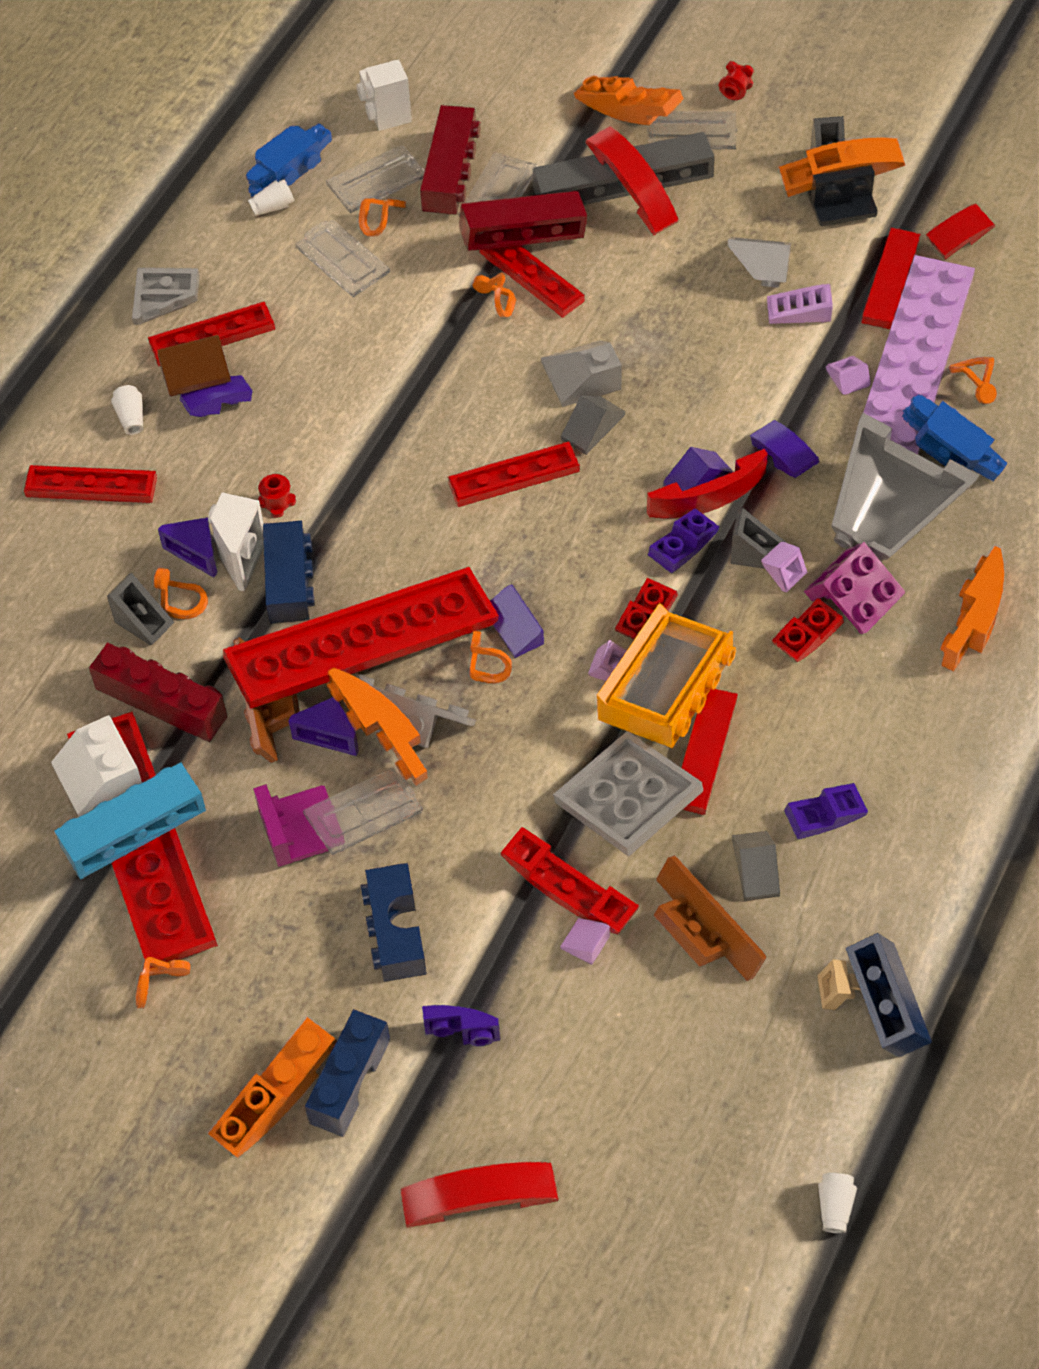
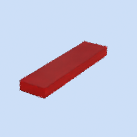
M891 227L862 315V324L891 329L920 242V233Z
M521 245L479 250L482 256L562 318L585 302V294Z
M265 301L150 336L148 337V342L156 363L160 366L157 352L159 349L219 335L221 345L225 346L275 330V324Z
M568 441L447 477L458 507H462L580 472V464Z
M29 465L24 493L26 497L152 503L157 474L156 471Z
M710 689L706 695L702 711L696 715L681 768L702 782L703 792L682 810L706 815L736 707L737 693Z

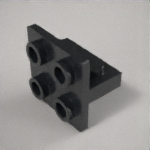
M872 165L813 175L812 190L807 191L820 226L877 217L878 209L872 196L875 177Z

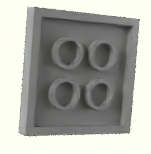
M627 731L557 790L553 796L557 805L629 857L701 794L703 786L702 782Z

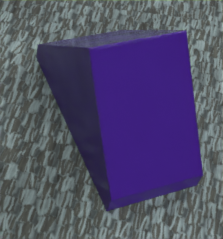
M690 447L665 478L663 486L677 482L681 490L685 491L734 471L715 451Z
M208 517L164 524L158 528L164 550L213 578L218 574Z
M333 697L291 715L289 725L292 739L357 756L359 748L356 732L346 717L340 703L336 702Z

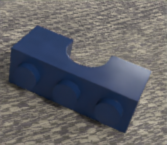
M408 863L365 870L367 884H361L360 886L364 906L371 905L372 915L365 917L369 938L376 937L378 947L371 948L374 970L382 969L384 982L427 975L419 926L400 928L391 923L399 914L416 911Z
M355 1009L352 1010L305 1104L309 1124L344 1137L359 1106L358 1095L362 1081L368 1070L376 1071L391 1041L386 1021Z

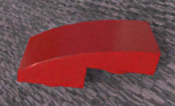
M975 203L944 220L926 233V237L946 260L967 243L970 245L974 244L992 230L995 224Z
M646 578L634 602L630 600L615 627V631L635 639L659 603L669 612L678 596L677 590Z
M817 598L798 619L794 616L772 639V643L798 663L821 646L844 623V618Z

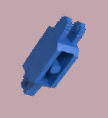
M317 124L306 131L299 126H289L255 151L256 165L246 174V179L251 184L248 188L251 197L275 180L277 182L285 180L288 186L292 185L310 169L315 168L321 162L320 152L332 141L331 131L321 124Z
M918 394L912 397L910 406L904 408L902 417L912 428L918 431L915 441L919 448L944 466L951 459L991 481H994L1001 474L1007 462L990 447L995 440L944 401L938 406L930 399H926V396Z

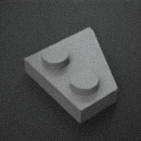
M137 268L132 314L134 325H140L196 302L200 278L198 268Z

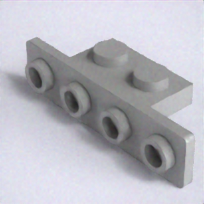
M355 673V677L381 692L409 719L420 734L418 746L428 748L438 716L465 725L475 726L476 719L467 717L469 713L467 709L449 704L448 710L436 706V699L418 694L415 700L404 696L406 689L387 683L385 689L373 686L375 679Z

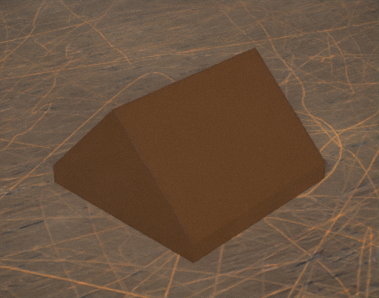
M219 335L157 350L160 367L170 397L231 382Z

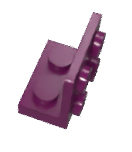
M865 542L844 550L803 591L811 601L822 597L826 599L831 598L860 634L867 633L905 594V590Z
M267 784L253 788L258 811L278 867L345 845L344 837L325 786L314 787L280 799L278 795L271 797Z

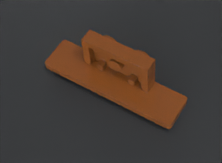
M240 637L233 640L234 645L245 642ZM297 694L252 709L249 708L245 700L246 708L244 709V715L250 725L252 734L249 738L250 745L257 755H261L270 763L278 760L273 733L289 726L291 715L300 712Z
M675 855L668 857L657 877V882L673 900L658 906L654 914L656 919L699 967L725 956L745 980L753 979L764 963L766 954Z

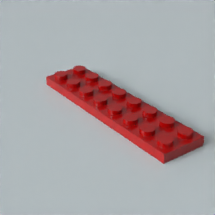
M466 567L223 649V658L249 708L252 709L330 682L328 671L332 668L354 674L492 626L498 621L499 615L470 567Z
M133 711L111 718L138 768L142 783L155 777L156 774ZM75 731L67 733L68 739L71 738ZM175 828L111 863L144 959L152 957L168 963L169 961L180 960L218 946Z

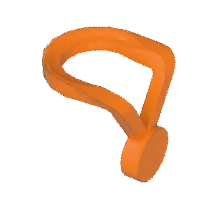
M363 199L359 212V226L363 234L369 237L379 236L386 228L388 206L406 208V201ZM371 203L383 205L381 221L375 230H370L367 224Z
M501 272L491 279L482 275L476 276L472 284L473 288L477 292L484 294L494 291L495 308L500 317H510L515 307L516 298L511 290L503 287L506 278L504 273ZM501 294L508 296L505 310L501 306Z
M978 357L949 366L950 373L964 372L977 386L975 396L980 403L989 404L996 399V388L993 384L989 383L995 362L993 357ZM986 364L982 381L968 368L969 366Z
M157 569L154 576V587L161 589V607L170 617L191 619L203 613L208 604V597L206 591L201 586L171 581L168 569ZM168 586L197 592L201 597L200 602L190 610H181L169 606Z
M474 631L471 642V652H473L470 664L471 679L485 683L505 681L512 671L511 659L501 650L480 647L482 632ZM478 654L498 657L505 664V669L498 674L476 670Z
M152 957L146 958L143 971L138 979L136 1008H145L149 976L167 973L172 976H186L190 974V963L184 960H172L166 963Z

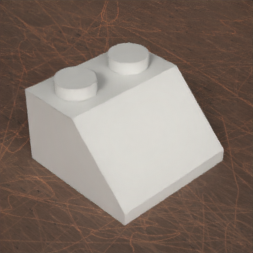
M221 493L217 504L211 506L208 521L212 524L213 542L216 543L219 558L238 590L245 591L264 548V523L260 503L258 500Z
M109 715L77 729L51 762L78 817L92 811L99 803L110 801L125 793L129 787L135 784H142L138 768Z

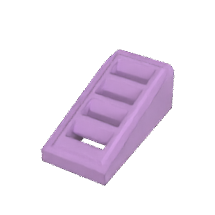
M830 284L816 285L767 296L769 324L831 322L833 303ZM783 305L784 311L778 312V306ZM790 305H796V308L791 309Z

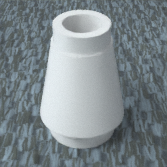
M275 180L253 196V198L249 199L248 202L255 216L288 208V204L294 202V198L285 180L279 182Z
M131 385L121 386L114 390L111 403L125 433L129 435L140 433L143 430L142 394L138 392L135 386Z
M841 1173L823 1174L822 1182L818 1184L823 1231L846 1233V1226L848 1225L857 1187L853 1185L854 1177Z

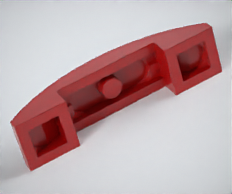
M609 126L586 139L585 143L601 165L606 163L609 165L637 203L639 208L636 213L653 236L678 222L679 219L661 182L642 155L622 134Z
M763 449L736 459L735 472L682 491L678 483L675 482L648 492V516L651 518L667 519L681 518L695 508L703 514L728 505L750 491L766 474L768 453Z
M521 827L501 851V856L528 882L557 904L582 919L609 925L610 932L618 935L639 909V905L611 886L604 889L551 853V845L524 827Z
M514 1162L474 1167L431 1177L400 1189L406 1228L444 1222V1216L514 1203H520V1207L524 1208L558 1202L553 1167L550 1162Z

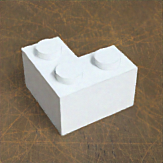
M399 60L359 71L361 83L357 84V92L360 100L366 101L367 116L370 121H375L379 131L412 122L408 78Z

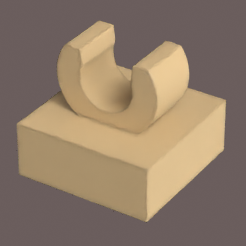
M833 959L817 975L822 1009L836 1010L846 999H854L856 997L855 990H860L855 973L848 974L845 960Z

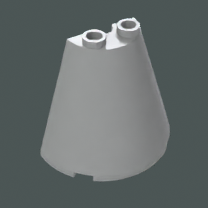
M863 413L859 419L832 522V529L836 533L834 541L841 547L848 549L865 542L882 562V560H888L968 490L976 482L979 474L951 459L945 468L932 463L890 440L892 428Z

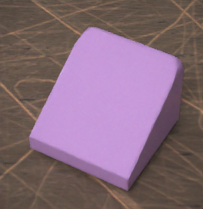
M855 356L847 357L826 366L827 372L843 395L869 387L871 384L868 365Z
M780 542L761 560L770 576L781 590L786 593L807 573L799 547L785 542Z
M611 640L607 641L597 649L588 675L606 681L627 650Z
M578 918L560 946V949L592 965L610 937V926L605 923Z

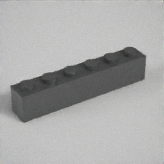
M705 132L634 146L649 164L663 188L714 178L715 156ZM595 155L532 168L535 195L578 191L583 205L630 195L607 163L601 165Z

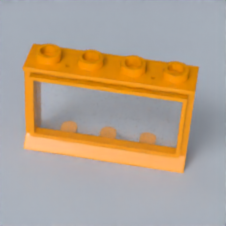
M659 603L598 692V720L673 748L679 737H685L695 712L700 713L702 711L706 695L710 689L714 690L718 686L724 667L732 664L736 655V647L733 646V631L726 633L670 613Z

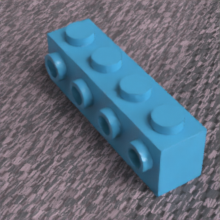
M180 762L173 767L164 768L155 777L142 784H135L129 787L125 793L116 798L99 803L92 811L79 818L66 821L62 827L54 831L61 849L78 877L82 879L205 812L206 808L202 793Z

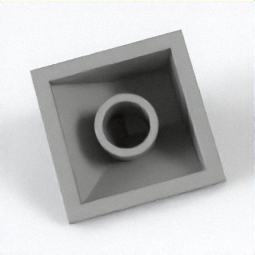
M730 237L728 239V247L755 280H761V286L779 287L780 282L786 283L791 243Z
M599 340L541 358V363L562 407L577 403L580 396H602L621 390L622 365L610 342Z

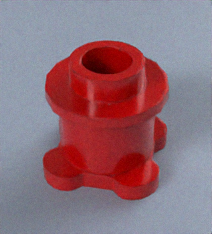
M730 61L726 65L728 73L720 80L718 86L720 92L727 99L737 101L741 100L745 96L746 91L752 88L754 83L751 77L754 69L749 65L743 66Z
M281 474L267 475L259 482L258 486L259 494L261 495L258 497L260 508H266L271 512V516L275 518L283 516L284 511L288 507L296 504V496L290 493L291 485L285 476Z

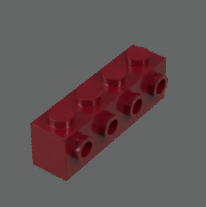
M440 105L420 188L422 212L457 215L459 204L465 202L466 185H464V182L470 180L471 163H469V160L475 159L476 142H474V139H479L481 131V121L476 120L475 108Z
M572 191L462 203L459 228L467 251L584 238L588 215L579 192Z
M107 642L88 667L96 690L209 743L228 717L223 695L216 688L197 684L187 675L181 672H171L153 659L147 661L135 655L127 647H117Z

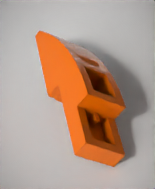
M590 76L582 82V86L574 93L577 100L600 113L621 121L640 125H650L658 116L667 117L684 100L680 89H666L665 87L636 88L633 78H619L618 76Z
M881 137L841 141L806 150L807 158L780 166L779 169L787 196L791 197L812 190L813 175L872 165L876 176L906 165L897 138Z
M994 546L988 557L983 555L975 568L974 573L976 576L974 579H967L959 594L963 601L961 614L956 623L958 628L954 634L949 632L941 645L940 651L944 652L941 666L953 672L968 648L982 653L994 628L1004 583V562L1001 548Z
M336 668L329 670L330 683L327 684V688L336 702L343 700L349 711L345 714L356 731L361 728L366 736L379 729L380 732L376 734V737L386 752L392 749L398 758L395 765L405 780L411 778L416 786L428 779L426 768L412 749L420 743V734L409 719L395 704L368 683Z
M307 1017L262 1075L255 1074L208 1134L237 1158L240 1157L278 1123L319 1076L316 1070L331 1053L337 1040Z

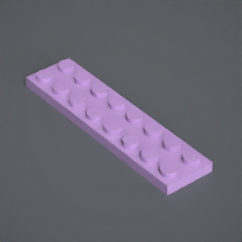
M918 255L914 256L863 412L891 427L890 440L916 454H919L920 451L915 441L918 431L903 420V410L905 407L910 406V400L918 394L926 396V399H930L935 403L975 268Z

